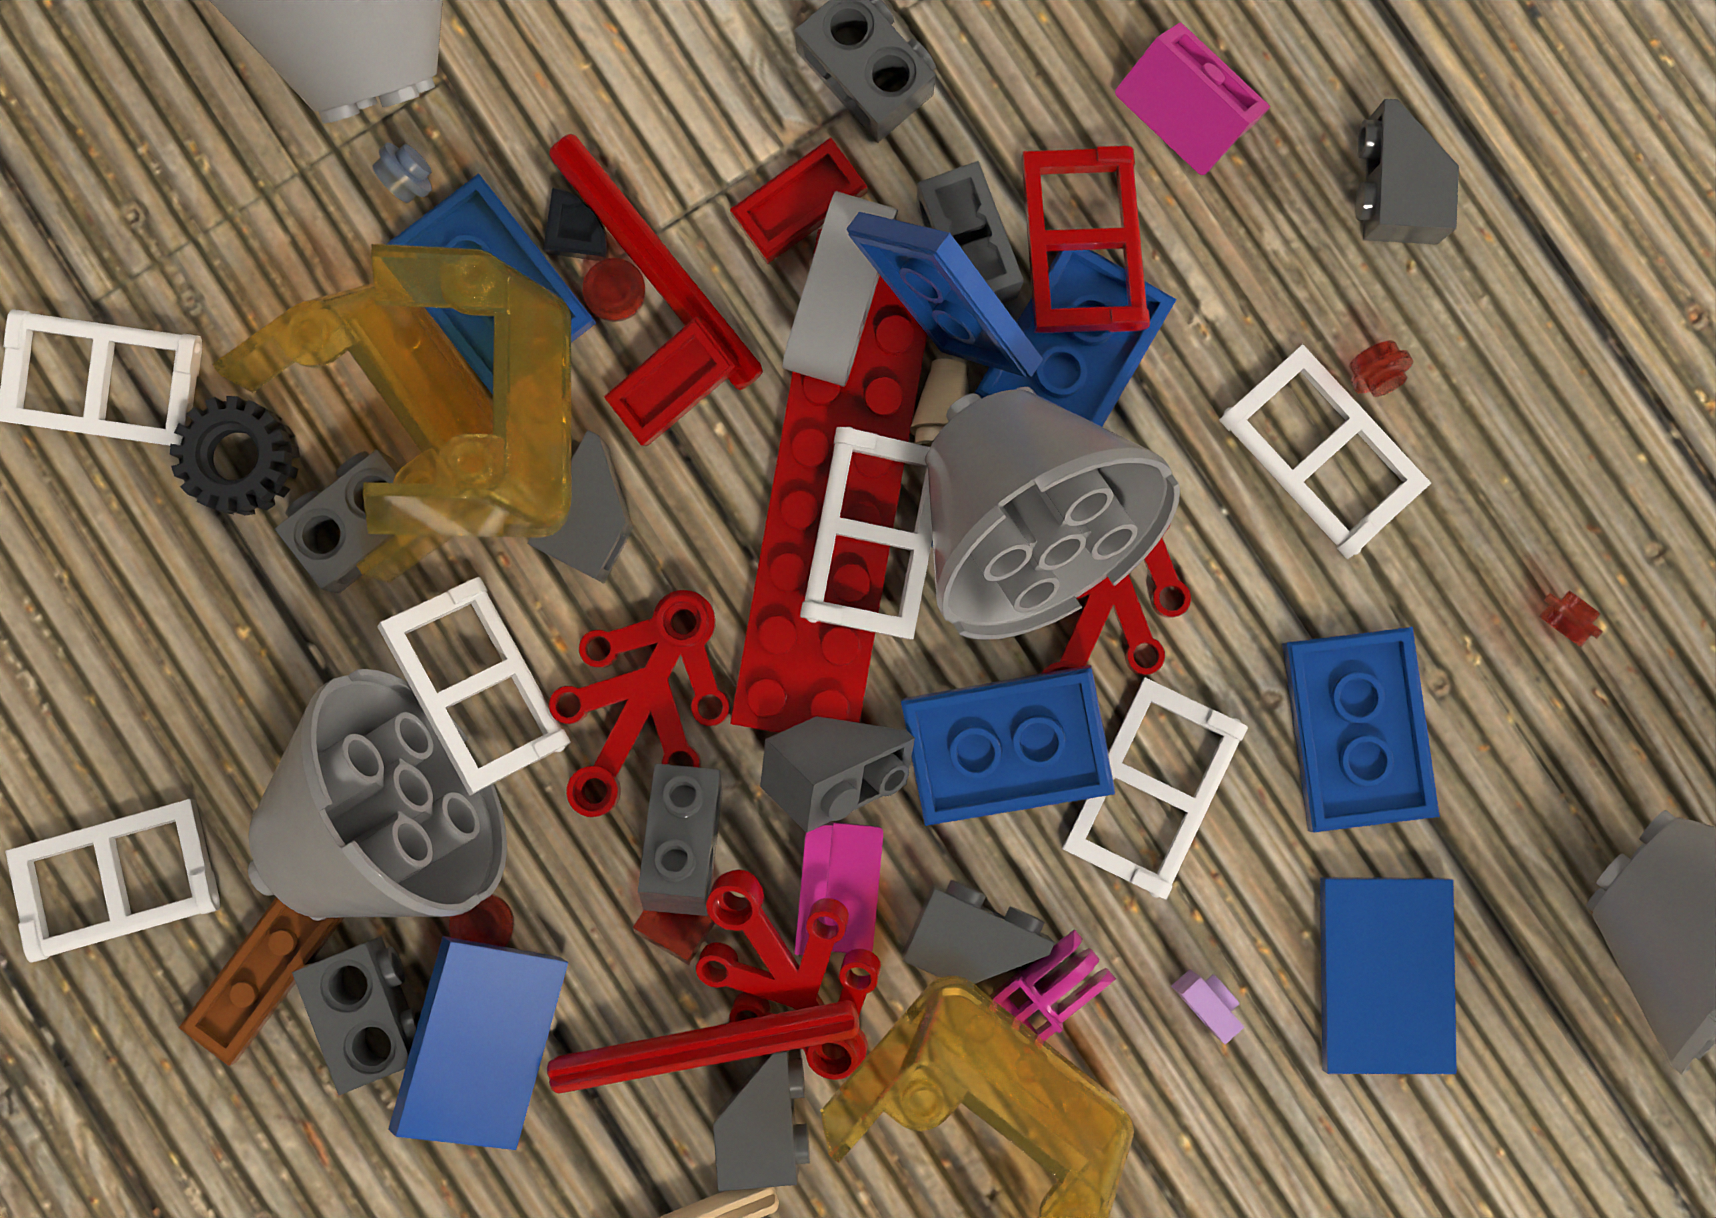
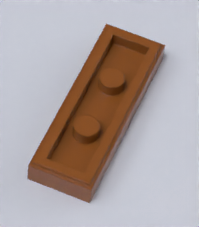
M276 897L178 1028L228 1066L235 1064L296 982L292 972L310 965L345 917L326 918L320 921L313 920L309 916L290 909Z

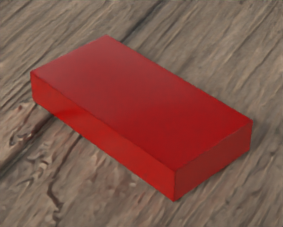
M830 137L730 209V213L764 261L769 264L824 224L835 191L861 198L868 193V186Z
M696 316L609 391L604 398L641 446H648L735 373L741 365L703 317Z

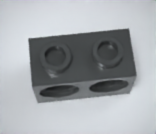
M829 0L794 30L796 52L874 140L879 143L934 95L936 74L933 70L936 68L935 63L928 51L917 40L912 38L906 42L892 26L894 23L893 15L882 0ZM855 27L861 30L865 37L855 45H843L837 42L833 35L841 28ZM893 72L901 75L907 84L899 91L885 92L875 85L874 80L883 73Z
M976 161L918 182L916 205L924 227L950 232L1002 304L1018 298L1024 280L980 162Z
M377 449L370 455L367 451L360 452L344 462L336 471L339 479L320 494L317 491H311L294 501L285 512L288 518L275 528L279 536L322 590L341 593L438 517L394 459ZM387 482L392 492L391 501L382 512L371 514L366 504L368 492L376 484ZM336 521L341 532L340 541L332 551L323 554L317 545V534L323 525Z
M655 764L638 884V894L643 910L708 916L706 902L712 887L723 795L720 770Z
M382 936L292 972L338 1095L406 1068L421 1013L416 1007L409 1008L400 985L405 982L403 964L393 947L386 948ZM348 965L359 968L365 974L368 987L364 997L353 996L345 989L343 973ZM369 1027H378L389 1036L391 1051L388 1057L376 1056L368 1049L365 1037Z

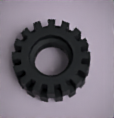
M226 396V401L216 397L205 400L207 409L204 411L194 406L186 413L193 420L187 427L178 423L174 431L175 434L183 437L181 445H170V455L179 458V464L171 466L174 477L184 480L185 483L180 487L187 495L197 498L196 502L206 507L232 515L238 513L244 516L255 514L256 508L268 510L275 506V503L272 501L273 497L278 495L284 498L291 489L284 484L288 477L296 479L299 470L292 466V458H300L299 447L290 442V439L295 436L290 427L281 422V417L249 399L245 401L238 396ZM230 434H248L255 442L258 451V458L254 469L241 479H224L217 472L214 465L216 446L224 437Z

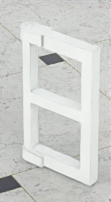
M15 309L9 312L3 345L5 347L0 386V421L169 446L171 444L181 445L183 437L175 434L174 431L178 423L187 427L191 423V418L186 413L193 408L196 379L199 376L202 354V339L200 336L191 334L180 335L32 314L29 311ZM33 331L93 339L83 417L23 409ZM115 343L176 351L166 429L105 420Z
M1303 344L1234 407L1227 408L1224 411L1223 417L1219 419L1226 429L1232 431L1337 545V549L1346 559L1357 555L1365 544L1431 484L1425 475ZM1301 372L1346 421L1294 469H1291L1247 419ZM1358 433L1402 483L1349 531L1304 481Z
M837 427L834 438L835 447L811 571L800 617L812 623L820 621L905 639H913L932 544L928 467L925 463V456L930 447L855 430L852 427ZM852 451L926 468L914 533L840 517ZM836 535L911 550L898 617L823 602Z
M480 577L467 580L465 583L380 622L377 626L469 795L554 752H561L565 746L571 743L565 730L560 727L558 721L551 715L546 699L489 598L488 590ZM472 604L502 662L437 693L405 634ZM512 677L543 736L478 768L446 709Z
M1146 677L1143 678L1108 751L1113 780L1117 778L1185 811L1186 814L1157 874L1086 840L1106 796L1085 799L1062 849L1149 891L1151 896L1155 898L1161 897L1167 900L1173 887L1172 883L1239 742L1242 741L1248 727L1242 724L1239 719H1232ZM1151 702L1222 736L1194 797L1122 763Z
M187 799L5 851L20 920L18 926L23 950L27 960L31 963L47 959L55 954L220 909V898L214 872L211 870L197 803L194 799ZM176 822L192 898L131 914L115 838ZM94 845L110 921L50 937L34 861Z

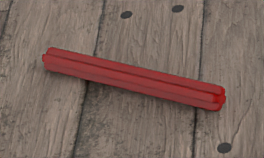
M574 134L562 137L549 150V156L553 163L686 326L696 316L703 317L741 365L728 378L734 387L742 390L750 386L763 373L760 362L578 137Z
M853 1001L834 1002L560 1055L548 1062L547 1074L552 1091L558 1094L850 1039L859 1032V1017Z

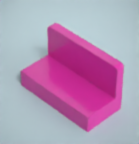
M1181 22L1159 35L1115 90L1116 96L1200 175L1208 173L1236 140L1251 129L1271 107Z
M829 822L806 833L795 943L796 955L804 954L809 938L806 922L810 909L817 900L823 898H832L840 901L849 912L845 934L839 942L834 943L832 952L848 953L854 949L873 951L883 845V829L881 827ZM829 917L818 918L819 921L825 925H837V923Z

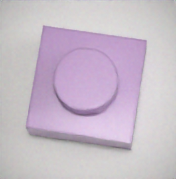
M1189 969L1171 985L1213 1035L1224 1044H1227L1244 1028L1231 1012L1240 1003L1214 974L1204 981L1199 975Z

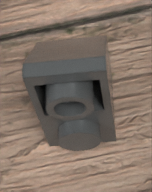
M1384 99L1368 120H1363L1358 136L1359 158L1366 159L1365 182H1360L1355 200L1356 219L1364 220L1363 241L1438 245L1457 229L1459 165L1398 99Z
M587 430L581 443L573 440L564 451L557 467V474L563 477L551 499L543 496L532 511L527 523V530L533 533L527 544L604 584L633 531V525L608 445L599 435Z
M817 716L765 739L760 787L808 833L831 821L841 820L853 810L880 797L891 796L907 785L915 737L907 730Z
M950 880L947 889L932 884L902 951V959L910 965L961 988H965L1050 955L1054 942L1048 935L1041 933L1045 922L1012 906H1009L1006 915L1003 916L982 906L986 897L985 894L962 883Z
M790 1050L766 1054L718 1111L713 1124L718 1191L797 1185L799 1164H810L808 1124H796L794 1099L805 1098L802 1058L791 1059Z

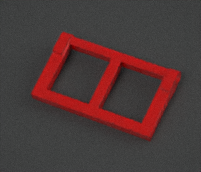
M1098 146L1096 149L1023 151L1021 159L1035 333L1108 330V332L1140 331L1150 327L1134 174V149L1130 146ZM1116 172L1121 228L1045 230L1041 175ZM1123 249L1128 306L1051 309L1047 251Z

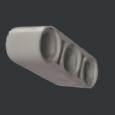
M835 191L827 211L789 335L782 368L845 386L880 276L849 237L846 229L858 212L896 220L898 209Z

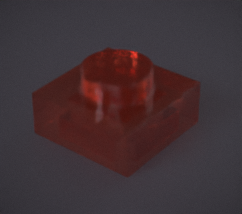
M643 910L634 924L633 930L637 935L685 964L690 965L715 923L709 915L701 916Z

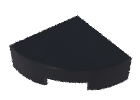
M552 188L543 248L545 252L549 255L608 262L609 247L607 237L595 213L577 196L561 189Z

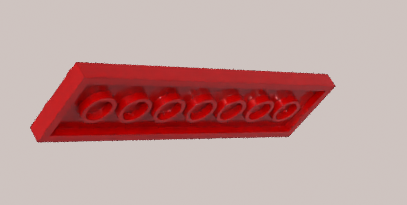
M818 229V231H817V237H816V243H815V248H814V254H815V251H816V247H817V244H818V241H819V238H820V234H821L822 229ZM879 276L846 385L841 386L794 371L792 372L730 722L732 725L780 733L817 716L860 723L875 632L820 621L812 623L805 618H801L800 613L802 603L805 601L835 447L836 428L852 427L855 430L909 442L927 334L881 276ZM852 451L840 517L893 529L905 463ZM836 535L823 602L879 613L890 546Z

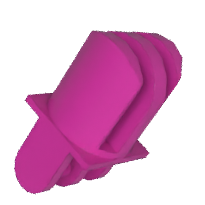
M1075 929L1053 946L1050 955L1036 960L1026 969L1022 966L1019 967L1015 975L990 994L982 1003L987 1012L994 1009L1001 1017L1003 1022L1000 1027L1005 1033L1012 1031L1021 1041L1018 1049L1023 1055H1027L1036 1049L1055 1032L1058 1031L1060 1033L1063 1031V1022L1116 980L1114 975L1107 968H1104L1095 973L1060 1003H1057V1000L1081 982L1100 960L1093 950L1088 948L1075 955L1046 980L1040 981L1044 975L1072 954L1081 944L1083 938ZM1021 987L1030 999L1017 1008L1008 996ZM1039 1009L1048 1021L1035 1030L1027 1018Z

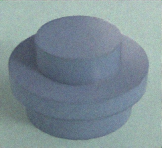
M388 142L379 149L380 158L372 165L373 170L383 185L397 198L405 203H410L416 196L424 198L432 191L431 183L427 178L432 173V170L415 149L407 144L398 148Z

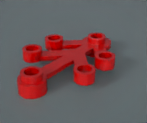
M1161 538L1143 560L1155 586L1150 598L1152 608L1158 615L1164 618H1174L1188 610L1191 604V593L1189 588L1179 581L1164 540ZM1129 574L1115 586L1106 577L1093 588L1076 598L1079 599L1089 595L1060 661L1048 665L1040 674L1086 666L1112 607L1128 645L1125 651V661L1129 669L1139 675L1153 674L1160 670L1165 662V650L1162 644L1152 637ZM1165 587H1173L1180 592L1182 602L1177 610H1167L1160 603V594ZM1140 644H1148L1156 652L1155 663L1150 668L1140 667L1134 660V651Z
M690 590L673 591L665 595L657 603L651 619L610 632L600 629L587 632L580 640L579 654L581 659L587 665L596 668H605L612 665L618 658L619 653L657 644L644 668L581 688L563 686L555 690L550 697L549 710L551 715L558 722L564 724L578 723L590 711L627 700L594 765L577 770L568 781L566 789L568 802L574 811L580 815L598 817L607 814L617 805L621 795V786L617 776L650 713H652L664 752L661 764L670 765V759L673 754L678 751H684L691 756L693 767L701 768L699 753L688 744L668 679L681 656L695 693L691 703V712L695 720L705 726H717L728 718L731 709L730 701L725 693L718 690L705 645L715 631V613L711 604L702 595ZM682 610L691 611L696 618L694 629L687 634L678 633L673 626L675 615ZM597 637L606 638L610 644L609 655L601 661L593 660L588 652L590 642ZM567 693L577 695L581 703L580 710L572 717L564 716L559 710V701ZM707 695L717 696L723 706L721 714L711 720L704 718L699 710L701 700ZM593 778L602 780L607 787L606 797L600 803L590 801L585 795V786Z
M737 869L723 873L715 880L706 902L708 915L714 923L724 929L743 930L770 971L768 972L738 962V955L735 950L725 943L713 942L702 949L696 964V974L700 981L714 988L727 986L743 991L734 1000L729 1014V1023L757 1018L746 1016L742 1012L744 1010L752 1011L758 1017L774 1014L771 1013V1006L768 1000L793 1007L795 1010L824 1005L818 992L834 943L839 942L843 938L849 920V912L843 903L836 899L823 898L817 900L812 905L806 922L809 938L799 966L761 908L764 901V892L758 879L748 871ZM730 891L740 893L745 897H737ZM829 917L833 919L837 923V925H825L822 922H820L818 918ZM866 949L849 951L843 958L839 972V981L843 989L837 1002L853 1001L858 1017L866 995L876 988L881 971V962L873 952ZM709 961H717L726 968H715L710 965ZM862 968L869 973V975H857L851 969ZM859 1028V1032L853 1038L803 1047L801 1049L805 1052L809 1067L816 1074L826 1079L839 1080L850 1076L863 1064L867 1054L868 1042L864 1032Z

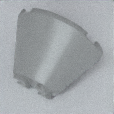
M209 0L313 111L319 112L323 124L359 114L360 109L377 104L376 96H379L382 107H388L420 96L419 93L435 88L432 77L437 74L443 0Z
M1030 387L1001 391L981 398L978 394H968L961 397L948 409L946 417L949 422L938 433L925 456L929 479L937 606L945 621L948 620L954 624L960 635L974 639H1001L1028 633L1054 623L1081 609L1082 606L1076 599L1077 597L1093 588L1106 577L1115 586L1143 561L1166 532L1179 502V483L1173 476L1168 463L1161 456L1036 395Z
M357 669L347 676L333 678L325 683L311 698L257 808L253 811L249 827V846L253 861L248 866V875L251 883L260 893L268 896L275 895L290 909L317 921L341 917H443L463 914L474 908L482 900L491 896L503 875L507 856V837L499 797L494 784L469 795L407 681L379 670ZM452 719L463 741H467L468 737Z
M1664 810L1644 830L1639 838L1643 844L1629 859L1622 853L1606 868L1596 882L1600 888L1590 898L1586 907L1593 912L1592 916L1670 1066L1683 1075L1690 1069L1689 1064L1694 1058L1700 1060L1716 1044V827L1681 817L1676 818L1667 810Z

